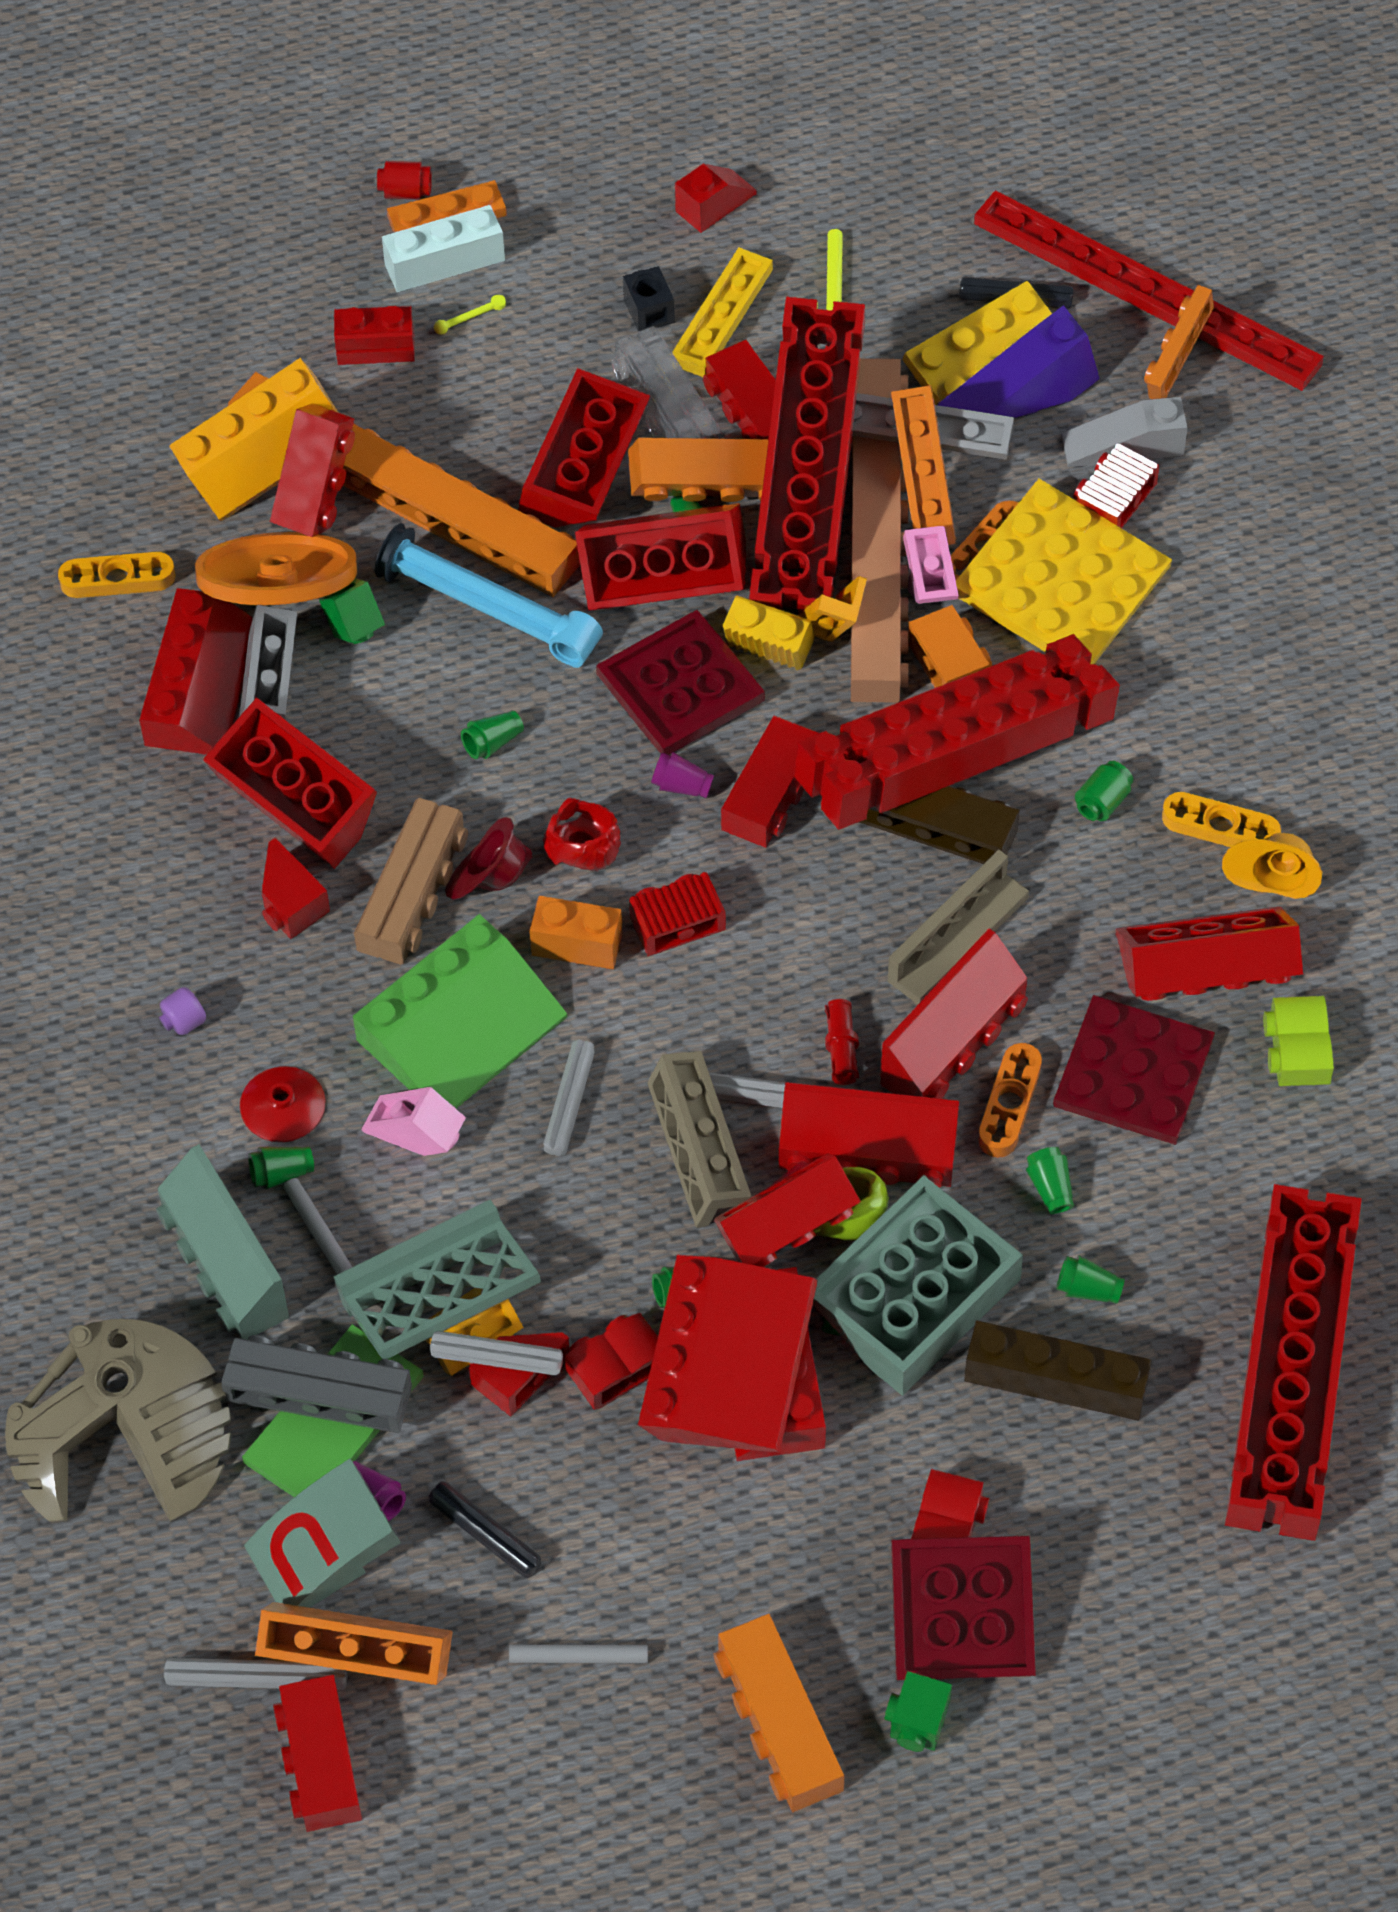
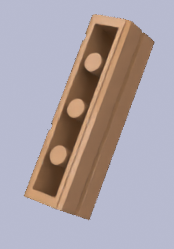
M422 798L415 800L355 929L354 936L358 952L377 958L380 957L400 965L404 964L409 952H417L422 940L423 931L420 927L424 918L431 919L438 903V896L435 895L440 884L444 886L448 884L453 870L451 859L454 852H462L467 841L468 829L464 828L463 813L459 809L446 805L438 806L437 803Z

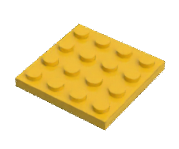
M1038 478L957 578L956 585L960 600L1046 652L1047 644L1075 634L1092 653L1090 664H1095L1170 568L1172 559Z

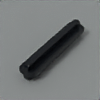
M963 277L960 282L959 295L962 300L992 302L1024 282ZM1029 282L1047 307L1060 308L1064 305L1067 309L1071 308L1073 301L1072 286Z
M441 1481L432 1489L429 1494V1501L434 1507L521 1576L530 1578L541 1565L540 1555L449 1483Z

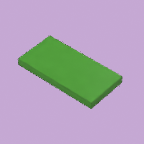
M353 1324L327 1354L334 1356L336 1352L345 1351L357 1355L361 1361L378 1364V1361L382 1360L364 1331ZM399 1354L388 1358L402 1364L404 1369L410 1370L412 1392L424 1377L423 1370ZM280 1411L242 1456L245 1465L291 1496L296 1497L308 1486L348 1459L355 1461L380 1430Z

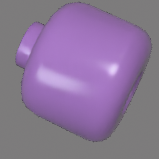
M186 987L177 989L160 1002V1009L163 1015L159 1019L167 1031L174 1029L179 1035H186L206 1020V1013L202 1005Z

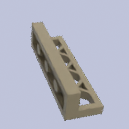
M998 850L889 956L888 982L916 1004H919L988 928L995 932L1029 898V890L1007 875L1008 856Z
M702 1051L662 1054L647 1084L696 1228L709 1226L718 1209L735 1207L752 1196Z

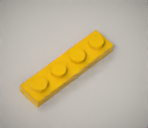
M738 247L672 351L670 365L700 377L706 375L705 358L724 349L771 274L773 260Z

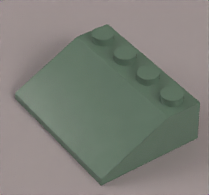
M923 1175L816 1278L818 1282L813 1305L869 1369L903 1396L975 1325L976 1320L979 1321L1021 1280L1023 1254Z

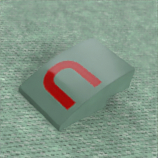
M348 1459L290 1500L255 1532L244 1547L276 1602L310 1608L365 1574L366 1571L363 1566L394 1548L401 1541L352 1460Z

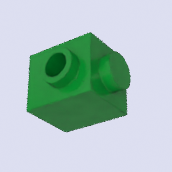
M355 578L345 588L318 598L335 638L353 644L362 643L373 637V631L385 625L367 581Z
M907 1671L900 1695L892 1693L887 1705L884 1720L891 1722L890 1738L897 1739V1743L901 1747L910 1751L921 1752L924 1748L935 1751L950 1704L952 1684Z

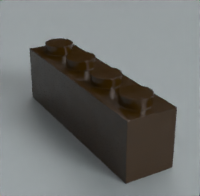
M947 786L883 813H880L876 807L870 808L867 812V819L859 823L984 864L998 850L1006 855L1008 854L1018 832L1020 810L1012 808L1003 801H992L974 795L964 788Z
M976 1320L966 1358L964 1382L1139 1421L1152 1359Z

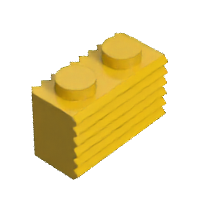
M738 595L735 596L723 623L729 648L735 646L736 650L743 649L744 653L750 651L751 655L757 654L759 658L765 656L766 661L772 659L774 663L779 661L781 666L787 664L789 668L795 667L796 671L802 669L815 638L811 620Z

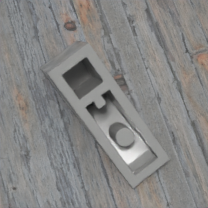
M1181 397L1139 401L1062 432L1061 438L1067 467L1097 464L1101 455L1104 452L1111 454L1118 443L1148 459L1184 455L1188 427Z

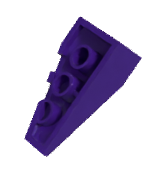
M1063 305L937 405L1017 418L1023 415L1035 414L1039 410L1055 405L1060 406L1071 402L1100 379L1088 335Z

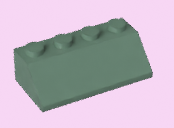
M200 1144L192 1147L158 1187L161 1206L157 1207L156 1211L165 1229L169 1231L174 1228L180 1239L176 1241V1244L184 1261L187 1264L195 1262L201 1273L197 1274L196 1278L205 1296L210 1298L215 1295L221 1305L216 1311L226 1331L229 1333L235 1329L241 1339L248 1340L249 1336L258 1335L289 1318L282 1279Z

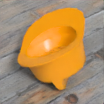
M1276 833L1265 840L1249 839L1238 842L1228 848L1222 859V870L1226 878L1233 884L1248 890L1275 893L1299 899L1306 898L1315 893L1322 883L1323 872L1319 862L1313 857L1309 845L1302 838L1290 833Z

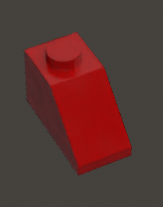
M703 163L675 183V208L682 218L702 233L755 196L757 190L732 169Z
M276 837L269 841L262 885V897L265 908L262 911V915L274 931L282 929L292 939L330 912L328 893L319 881Z
M563 1332L499 1336L496 1339L560 1349L563 1353V1363L565 1362V1355L568 1354L570 1348L569 1337ZM470 1363L469 1366L471 1385L510 1417L551 1376L549 1374Z

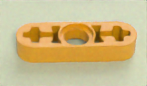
M163 552L70 559L64 562L58 570L61 590L65 595L72 598L162 591L169 588L174 583L176 577L172 558ZM161 567L160 575L152 576L153 568ZM134 568H139L140 578H136ZM116 569H121L128 573L126 578L117 582L106 578L108 573ZM94 572H98L100 581H94ZM75 574L82 575L80 582H72Z
M1176 792L1169 795L1163 804L1162 821L1169 830L1227 847H1232L1241 841L1257 839L1256 834L1259 832V829L1267 831L1264 840L1273 834L1281 833L1279 822L1270 815L1186 792ZM1179 807L1187 809V813L1184 814L1183 818L1175 816ZM1200 812H1204L1202 824L1197 823ZM1216 817H1224L1230 820L1233 826L1227 831H1218L1210 825V821ZM1240 822L1246 824L1243 835L1238 834Z

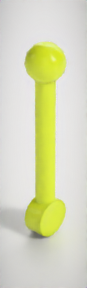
M494 295L490 303L447 321H436L434 330L437 334L442 335L447 333L450 327L490 310H502L506 306V299L502 295Z

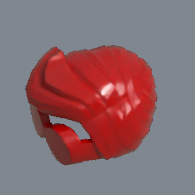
M569 797L550 819L543 837L545 851L555 865L563 862L583 870H603L616 860L621 845V831L617 824V819L613 812L599 804ZM576 812L582 813L575 821L558 824L560 820H567Z

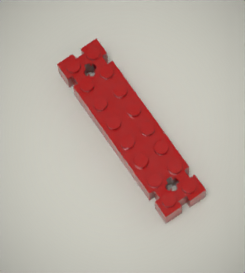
M786 297L782 324L783 341H780L755 545L756 569L752 570L749 600L782 611L783 608L798 609V615L821 595L833 598L834 587L833 577L831 576H836L860 372V351H862L865 329V304L833 301L832 310L818 309L817 299ZM818 344L826 345L824 349H818ZM791 569H798L800 571L798 576H789L791 575Z
M1075 634L1047 644L1045 654L1035 652L1034 650L1028 651L840 725L839 735L835 736L824 731L799 741L794 777L811 798L821 794V810L834 826L840 830L867 819V812L870 808L876 807L880 813H883L1072 737L1075 726L1079 724L1086 730L1113 720L1120 684L1102 664H1090L1092 653Z
M1274 1184L1268 1210L1264 1238L1265 1244L1262 1253L1231 1475L1232 1482L1224 1526L1261 1532L1263 1522L1280 1525L1279 1535L1315 1541L1322 1516L1325 1486L1323 1484L1328 1469L1356 1244L1354 1243L1358 1231L1362 1198L1326 1193L1325 1202L1308 1199L1309 1189Z

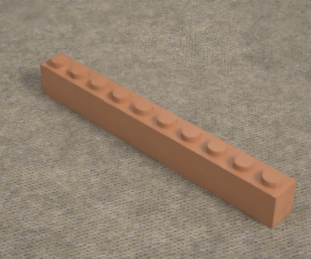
M860 358L857 393L892 398L891 392L908 389V375H901V359ZM853 436L852 581L858 576L867 578L856 623L851 626V702L898 703L900 700V688H908V663H900V654L908 655V630H900V621H908V597H900V589H908V565L900 564V556H907L903 540L904 532H901V524H908V500H901V492H907L904 471L901 468L902 458L899 443Z

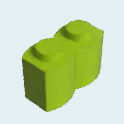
M1325 997L1273 998L1271 1011H1264L1263 1016L1265 1037H1272L1274 1046L1268 1048L1269 1073H1277L1279 1086L1331 1084L1334 1066Z

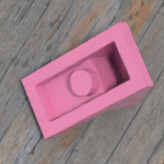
M944 526L905 530L903 540L910 569L909 593L918 604L958 599L959 595Z

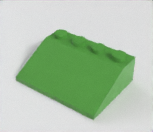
M478 914L354 1014L353 1021L356 1040L409 1090L432 1087L453 1107L458 1108L566 1019L568 1015L509 940Z

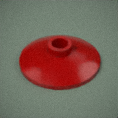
M274 1067L259 1073L246 1085L240 1099V1113L246 1127L256 1136L272 1142H290L306 1136L319 1124L325 1111V1094L318 1080L310 1073L296 1067ZM278 1094L289 1095L288 1098L283 1101H277L274 1099V1097Z

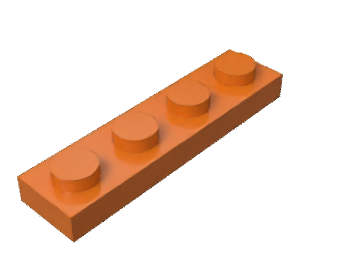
M932 385L893 391L891 396L913 529L944 526L948 545L957 544Z

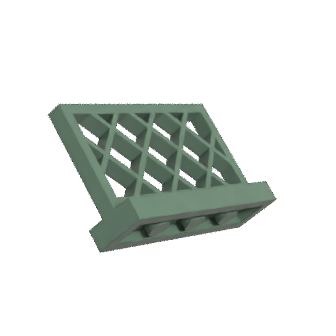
M487 1200L334 1276L344 1308L349 1316H354L381 1359H388L432 1337L434 1332L444 1331L541 1282L538 1271L500 1220L498 1209L491 1200ZM501 1241L503 1243L499 1254L481 1252ZM459 1262H464L460 1273L443 1272V1270ZM475 1263L492 1265L493 1268L489 1277L470 1275ZM504 1267L522 1269L524 1272L511 1280L499 1279ZM421 1281H425L420 1293L403 1291ZM436 1283L454 1285L449 1297L431 1295ZM464 1287L483 1289L481 1295L473 1299L460 1298ZM381 1301H386L381 1313L363 1311ZM397 1302L415 1305L410 1317L392 1314ZM425 1306L444 1308L442 1314L433 1319L420 1318ZM386 1326L404 1328L401 1335L387 1342H384L381 1338Z

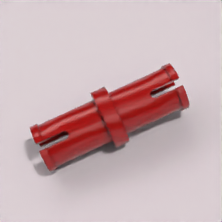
M834 999L829 1001L828 1005H825L828 1024L825 1046L831 1054L832 1080L840 1085L852 1084L856 1082V1078L859 1079L856 1059L859 1038L858 1034L853 1031L852 1003L846 999Z

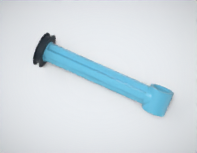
M403 523L393 527L378 552L374 570L376 577L381 578L384 576L385 581L391 582L399 573H402L548 643L552 655L557 660L572 667L579 668L584 664L603 635L600 624L584 612L572 611L568 615H561L415 545L414 528L409 527L406 529Z

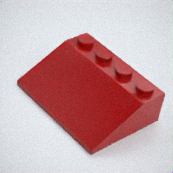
M677 1255L638 1426L665 1442L780 1452L818 1280L813 1277L717 1257Z

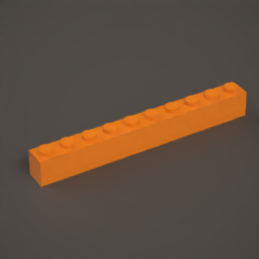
M255 372L228 402V406L269 378ZM356 424L353 425L352 431L355 432V441L351 451L346 454L343 469L346 470V478L343 486L551 597L557 594L580 566L577 542L568 533L558 532L546 526L534 515L524 514L512 508L503 499L492 497L478 490L471 482L460 480L446 473L439 465L432 462L427 463L412 455L405 447L395 446L380 438L373 430L363 429Z

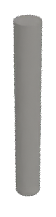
M297 1178L287 1181L283 1189L335 1273L338 1275L352 1268L351 1263Z
M510 1644L509 1663H648V1645Z

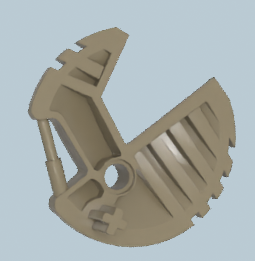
M110 1319L73 1327L69 1332L70 1343L49 1366L46 1375L22 1403L15 1402L8 1409L5 1428L7 1456L18 1458L19 1466L10 1467L17 1482H27L31 1488L29 1490H21L25 1498L49 1522H67L68 1454L110 1421H115L170 1523L197 1510L216 1486L224 1469V1464L217 1467L219 1458L229 1452L231 1433L224 1435V1426L231 1422L230 1408L225 1407L222 1409L220 1402L227 1396L222 1390L221 1382L214 1385L211 1378L216 1376L217 1373L210 1362L187 1339L172 1330L151 1322L135 1319ZM79 1358L84 1368V1374L56 1392L39 1406L32 1408L56 1379L59 1380L72 1363ZM118 1373L128 1375V1383L125 1389L117 1393L107 1391V1382L111 1376Z

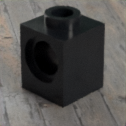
M659 266L638 270L623 276L624 301L638 333L675 323L674 298Z

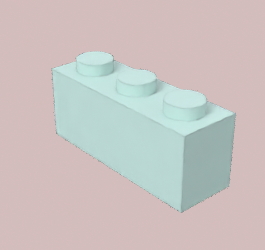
M491 205L382 236L384 262L396 292L505 261L503 231Z

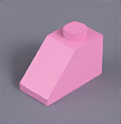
M432 1087L380 1095L361 1130L366 1134L427 1156L447 1153L458 1141L459 1130L466 1117Z

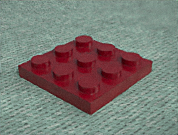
M698 609L596 665L597 676L660 754L661 752L668 755L672 754V752L681 749L765 701V691Z
M1093 995L1055 1094L1053 1107L1177 1145L1213 1044L1215 1032Z
M1030 1536L891 1540L896 1680H905L907 1671L932 1679L1036 1676Z

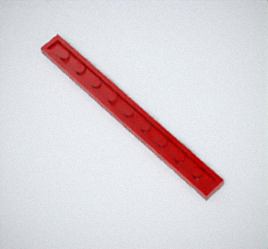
M996 190L975 213L974 225L1175 327L1180 319L1178 313L1186 296L1192 297L1194 290ZM1213 300L1214 308L1198 337L1199 339L1301 391L1306 388L1322 367L1323 355Z

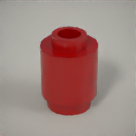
M385 161L384 168H378L377 191H384L385 199L420 200L421 196H431V166H422V162Z

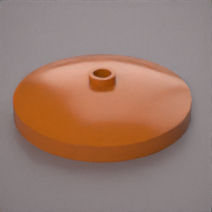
M299 532L249 535L220 543L203 552L195 563L196 583L205 594L231 603L283 605L304 602L333 594L348 586L357 575L356 552L349 544L320 534L314 537Z

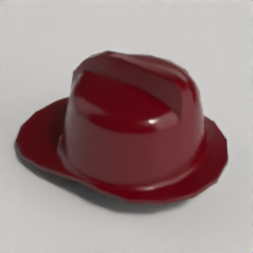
M503 817L496 821L483 836L480 843L457 866L446 885L445 893L448 898L452 900L461 898L476 887L489 891L503 890L511 886L520 877L532 858V851L513 834L514 824L511 818Z

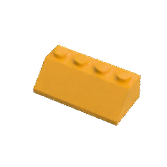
M301 358L169 445L191 482L220 521L227 519L279 484L296 409L313 403L338 412L315 374Z

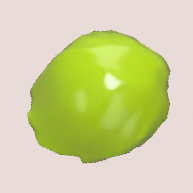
M848 1167L842 1169L861 1202L852 1207L854 1214L846 1220L833 1226L827 1221L813 1229L816 1236L857 1240L888 1210L889 1196L882 1179L872 1170L862 1167Z

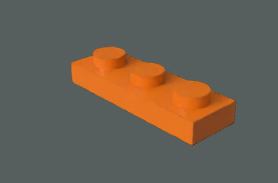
M493 180L387 208V217L395 233L491 205L496 218L507 216V212L496 181Z
M1197 285L1192 297L1186 296L1178 313L1180 319L1175 329H1168L1162 341L1161 350L1163 351L1158 361L1153 360L1146 370L1144 382L1147 383L1150 399L1167 398L1214 308L1211 289Z

